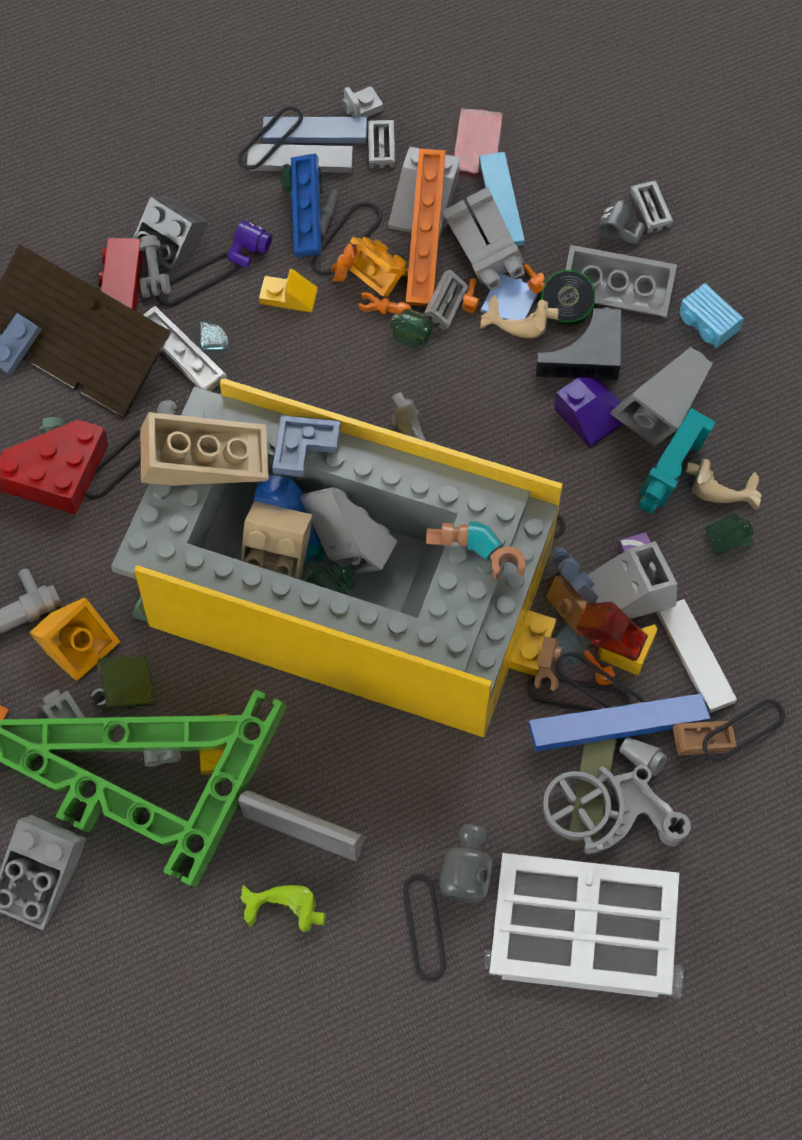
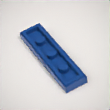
M316 153L291 157L294 255L296 258L322 254L319 157Z

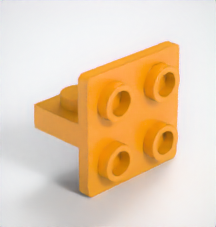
M365 236L362 239L352 237L350 240L352 244L359 246V254L353 260L354 264L349 270L380 295L388 297L402 275L408 276V268L406 267L408 263L398 255H394V257L387 252L389 248L379 240L375 239L373 242Z

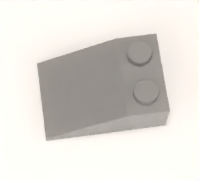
M409 146L402 167L388 228L412 233L419 148ZM446 155L439 238L446 220L442 210L450 207L460 176V158Z

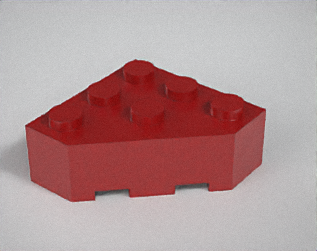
M76 420L3 450L0 456V491L76 515L85 497V492L88 490L94 477L95 470L100 464L108 446L104 427Z

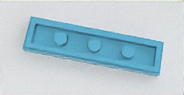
M505 152L479 155L484 188H489L514 244L523 246L525 240Z

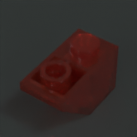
M614 602L586 604L576 626V629L593 645L632 661L638 660L648 638V635Z

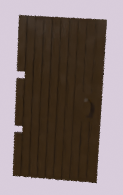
M20 244L0 280V334L4 333L17 313L42 329L23 357V360H26L29 353L33 354L34 356L30 362L31 365L73 390H76L79 383H82L84 387L80 394L124 419L172 331Z

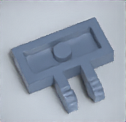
M562 547L552 550L549 558L558 571L589 604L594 602L598 598L592 589L595 583L584 571L581 574L578 570L581 565Z

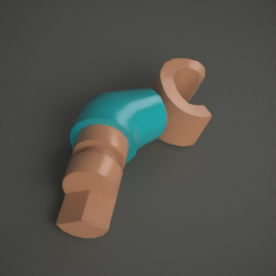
M469 521V524H459V527H453V523H442V529L427 528L426 544L452 546V542H457L458 546L467 547V550L475 551L486 561L492 560L491 573L495 581L501 577L499 566L505 562L516 565L518 569L517 574L524 576L526 561L523 553L515 547H503V544L492 529L482 522Z

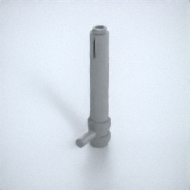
M22 569L18 575L27 593L19 596L18 601L0 608V634L28 621L33 623L41 619V615L45 613L50 614L56 611V608L63 606L53 584L48 587L43 585L38 588L30 571Z

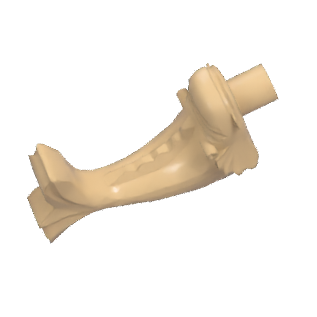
M494 295L489 301V312L481 316L480 328L484 329L491 324H495L506 332L518 337L538 338L546 332L547 319L558 320L559 309L548 308V302L540 300L537 304L536 312L531 313L529 317L520 320H503L499 315V301Z
M702 459L699 465L691 462L687 463L685 473L695 475L692 493L698 498L715 503L745 501L756 511L758 510L762 495L756 490L759 483V476H757L756 472L749 478L744 490L735 491L718 484L712 476L714 472L710 469V460Z

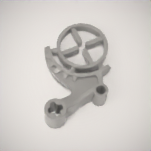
M639 765L633 772L613 776L608 769L601 766L598 769L600 774L598 778L581 771L566 772L556 777L549 784L543 797L542 809L547 824L554 832L564 838L572 840L584 839L586 844L584 846L585 854L597 853L618 843L628 833L636 817L640 814H646L650 817L659 831L660 840L668 846L675 847L680 845L691 829V823L685 814L674 812L669 804L661 800L648 785L652 773L645 765ZM581 779L594 785L597 789L582 797L579 804L584 806L602 795L605 804V813L602 821L595 827L583 808H579L577 814L588 831L578 833L560 827L556 822L571 814L574 807L569 805L551 816L548 808V798L550 792L557 784L570 803L575 802L576 796L565 780ZM605 781L614 792L618 811L611 810L610 796L603 785ZM608 818L616 819L612 830L605 837L593 843L591 837L604 827ZM672 825L673 828L677 826L680 829L679 833L676 831L672 833L669 830L670 826Z

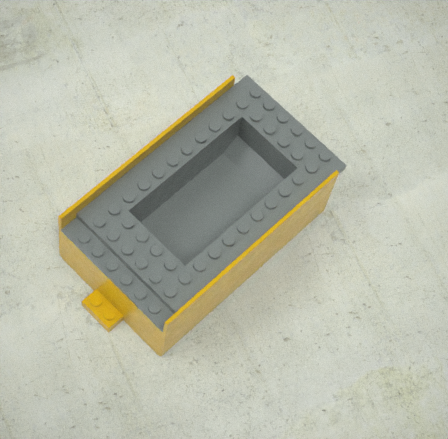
M224 378L220 381L222 395L194 386L181 416L265 424L267 431L268 474L290 477L304 494L332 487L342 490L346 493L347 499L354 505L365 509L373 521L385 526L389 530V534L397 540V543L382 570L349 575L330 560L327 554L320 563L316 562L313 554L309 562L304 564L301 580L241 561L244 522L254 503V494L259 481L174 486L149 484L111 565L112 572L137 579L149 627L484 738L509 668L532 676L538 675L540 668L538 665L544 637L551 638L556 625V619L530 611L552 549L563 484ZM280 416L340 421L341 427L337 453L307 450L303 477L273 474L272 467ZM469 521L482 522L492 529L503 544V547H515L523 553L526 561L524 576L517 574L518 569L516 565L505 562L499 566L501 577L495 581L491 573L492 560L486 561L475 551L467 550V547L458 546L457 542H452V546L426 544L427 528L442 529V523H453V527H459V524H469ZM321 544L322 552H321L320 556H321V555H324V553H325V550H324L322 544Z

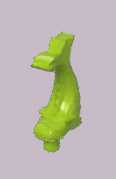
M244 885L242 886L240 898L246 906L244 920L249 928L255 923L259 908L266 902L289 906L294 914L298 916V925L302 932L310 931L312 924H325L326 913L314 912L317 904L310 889L305 886L283 885L261 893H253Z

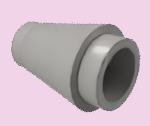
M630 737L624 740L619 751L635 766H647L653 776H656L661 771L667 759V755L662 753L661 748Z

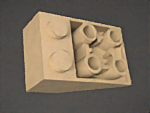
M254 501L244 522L241 561L301 580L310 538L312 514Z

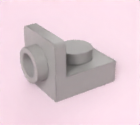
M349 86L344 88L342 105L347 114L350 113L352 117H369L383 111V103L372 86L353 93Z
M56 689L42 698L45 703L39 708L48 719L85 718L68 690L60 693Z

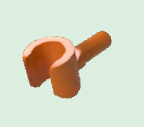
M525 264L523 266L524 271L531 278L527 282L528 287L534 294H538L545 285L543 283L544 275L543 273H535L528 264Z
M473 278L469 281L468 291L463 296L461 307L472 314L476 312L480 301L479 298L474 297L476 280Z
M589 650L583 652L584 657L612 677H615L612 666L601 668ZM594 670L597 684L604 686L613 683Z

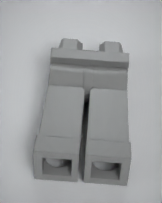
M486 187L466 199L489 242L488 245H486L464 200L442 210V213L470 261L481 285L485 284L492 291L502 284L499 275L508 271L511 278H517L525 272L521 253L516 243L514 244L489 188Z

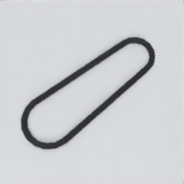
M370 202L355 204L322 244V251L352 212L360 206H370L378 213L377 221L360 239L364 236L367 237L382 220L380 209ZM320 254L314 255L311 259L312 269L319 274L331 273V268L319 270L315 266V260Z

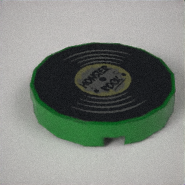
M563 270L553 274L546 281L542 289V300L548 302V308L559 309L558 320H552L573 325L583 321L590 315L595 304V289L586 275L576 270Z

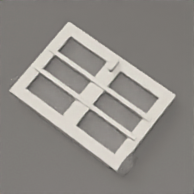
M502 853L492 950L486 949L484 969H490L489 976L502 977L503 980L649 997L681 998L683 966L674 965L679 873Z

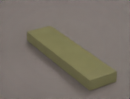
M616 739L584 744L580 771L591 774L596 778L600 776L598 769L601 766L611 772ZM578 779L576 799L569 829L571 832L588 831L577 814L579 808H583L595 827L603 819L605 804L602 795L584 806L579 804L582 797L597 789L585 780ZM605 781L603 785L606 787L608 791L609 784ZM601 830L591 837L593 843L599 841ZM568 839V841H573V842H578V843H583V844H585L584 839H583V840H572V839Z

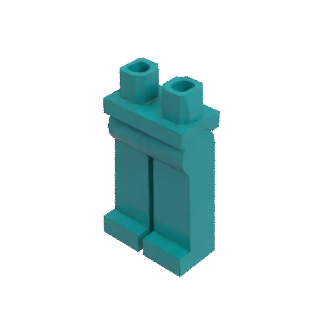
M693 408L689 410L657 466L652 468L638 493L643 496L638 504L640 509L652 515L658 505L662 508L664 507L678 483L677 480L682 472V462L690 449L697 453L699 452L716 423L714 420Z

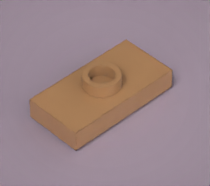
M563 575L555 576L546 598L578 637L587 635L597 614Z
M728 721L676 723L672 728L678 756L705 754L702 746L704 737ZM730 725L708 740L707 748L711 754L727 753L737 747L733 726Z

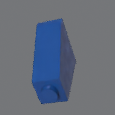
M268 474L269 479L267 481H259L254 494V501L307 513L300 499L304 493L290 477ZM311 522L308 545L319 546L321 541Z

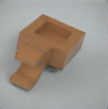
M544 637L538 665L540 667L539 673L534 682L535 687L541 689L542 681L549 678L552 682L550 690L554 692L558 689L559 681L553 671H555L558 658L563 654V647H559L560 642L555 638Z

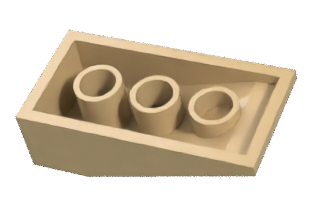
M148 412L140 428L141 483L174 486L258 482L269 479L265 424Z

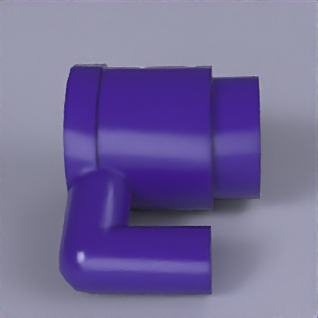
M242 220L236 229L233 245L227 255L228 260L249 268L252 259L240 254L242 249L245 248L255 253L266 254L271 246L273 235L266 232V229Z

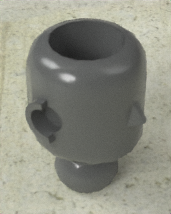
M464 824L459 830L460 847H452L445 853L440 870L439 889L441 894L449 899L462 900V902L480 903L488 895L493 869L492 857L482 851L483 844L488 839V832L484 827Z

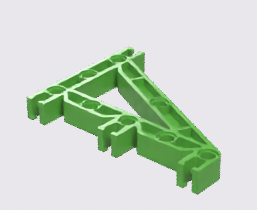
M255 689L242 715L0 720V762L54 790L63 793L68 791L55 817L72 823L73 826L80 830L91 832L103 809L105 816L162 845L170 847L177 844L163 872L180 879L182 873L178 872V869L186 856L193 857L195 861L189 876H182L180 881L197 887L239 804L238 799L240 795L246 791L288 706L274 699L272 703L274 704L273 709L267 719L261 721L257 718L263 701L266 702L268 696ZM253 725H259L261 728L259 737L255 740H249L247 734L249 728ZM123 727L125 729L124 738L119 742H115L114 732L118 728ZM225 749L189 821L58 756V753ZM42 756L43 766L35 771L33 768L34 760ZM230 780L233 785L232 791L227 796H222L220 785L224 781ZM91 782H94L96 784V793L88 798L85 794L86 787ZM82 801L87 804L81 821L78 822L72 815ZM144 809H148L150 812L149 821L141 825L138 821L139 813ZM197 836H201L204 839V847L201 851L195 853L192 849V841Z

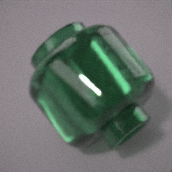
M408 308L404 309L400 314L396 313L390 323V328L393 329V339L410 348H418L420 345L424 346L432 332L429 318Z

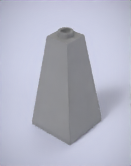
M690 347L616 406L610 414L655 447L678 430L713 363L707 360L701 352Z

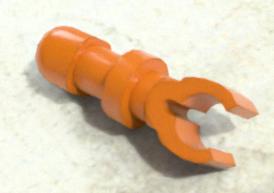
M349 243L344 249V254H341L337 259V263L332 266L331 272L335 273L332 281H345L348 270L354 264L353 260L359 254V246L357 244H354L352 247V244Z
M367 292L361 293V297L363 300L368 299L371 302L368 305L358 304L359 309L365 312L379 310L381 314L386 315L389 312L397 314L398 317L402 318L409 317L412 312L411 306L407 303L390 302L388 298L380 300Z

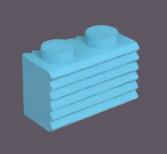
M706 283L682 300L679 312L684 323L695 327L699 331L701 338L705 342L713 344L715 348H718L740 331L744 319Z

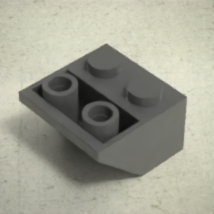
M168 195L151 196L133 239L141 240L144 236H157V240L161 243V248L156 250L157 261L172 271L198 246L208 221Z

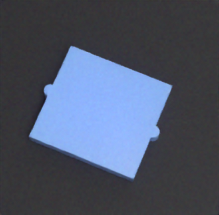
M503 274L499 275L502 284L500 287L489 292L481 312H489L490 298L495 295L499 301V315L503 320L525 319L538 294H534L529 289L528 284L522 282L520 278L514 279Z

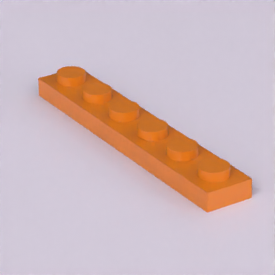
M419 149L406 303L412 306H428L434 293L446 150Z

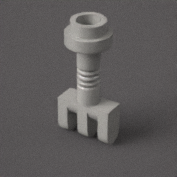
M155 235L144 236L139 243V249L146 253L149 277L140 279L141 292L144 298L150 297V286L154 296L160 295V284L164 294L171 291L169 275H159L156 250L161 248V243Z

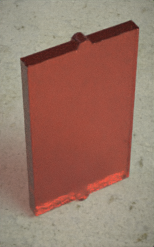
M461 108L454 157L460 158V173L470 174L471 177L475 175L482 176L479 155L498 153L503 113L485 111L482 108L480 110Z

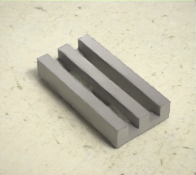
M394 120L368 121L369 168H374V165H379V168H385V165L395 168ZM373 127H379V157H374ZM384 127H389L390 157H384Z
M656 180L631 186L630 193L647 233H651L655 228L657 231L662 230L663 226L671 228L673 220ZM647 189H651V191H652V194H653V196H654V198H655V201H656V203H657V205H658V208H659V210H660V213H661V215H662V217H663V219H661V220H660V218H659V216H658V214H657V211H656V209H655V205H654L653 200L651 199V197H650L649 192H648ZM639 191H641V193H642V196H643V198H644V200H645V203H646V205H647V208H648V210H649V212H650V215H651L653 221H651V218H650V216H649V214H648V211H647V209H646V207H645V204H644V202H643V199H642V197H641Z
M444 271L424 314L427 317L432 316L431 320L434 323H440L439 327L442 330L449 328L469 286L453 271ZM456 285H458V288L453 296L452 293ZM451 300V303L443 317L442 314L446 308V305Z

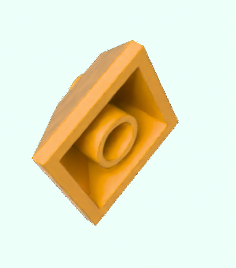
M82 598L50 613L29 632L46 654L76 681L83 677L120 643L117 636L86 598Z

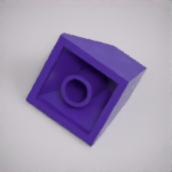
M577 378L556 394L555 411L589 448L624 425L610 414L621 402L598 378Z

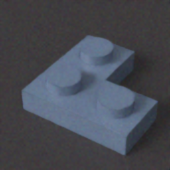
M19 313L15 315L4 333L0 334V368L11 375L42 330Z
M281 415L272 467L273 474L303 477L307 450L337 453L341 427L340 421Z

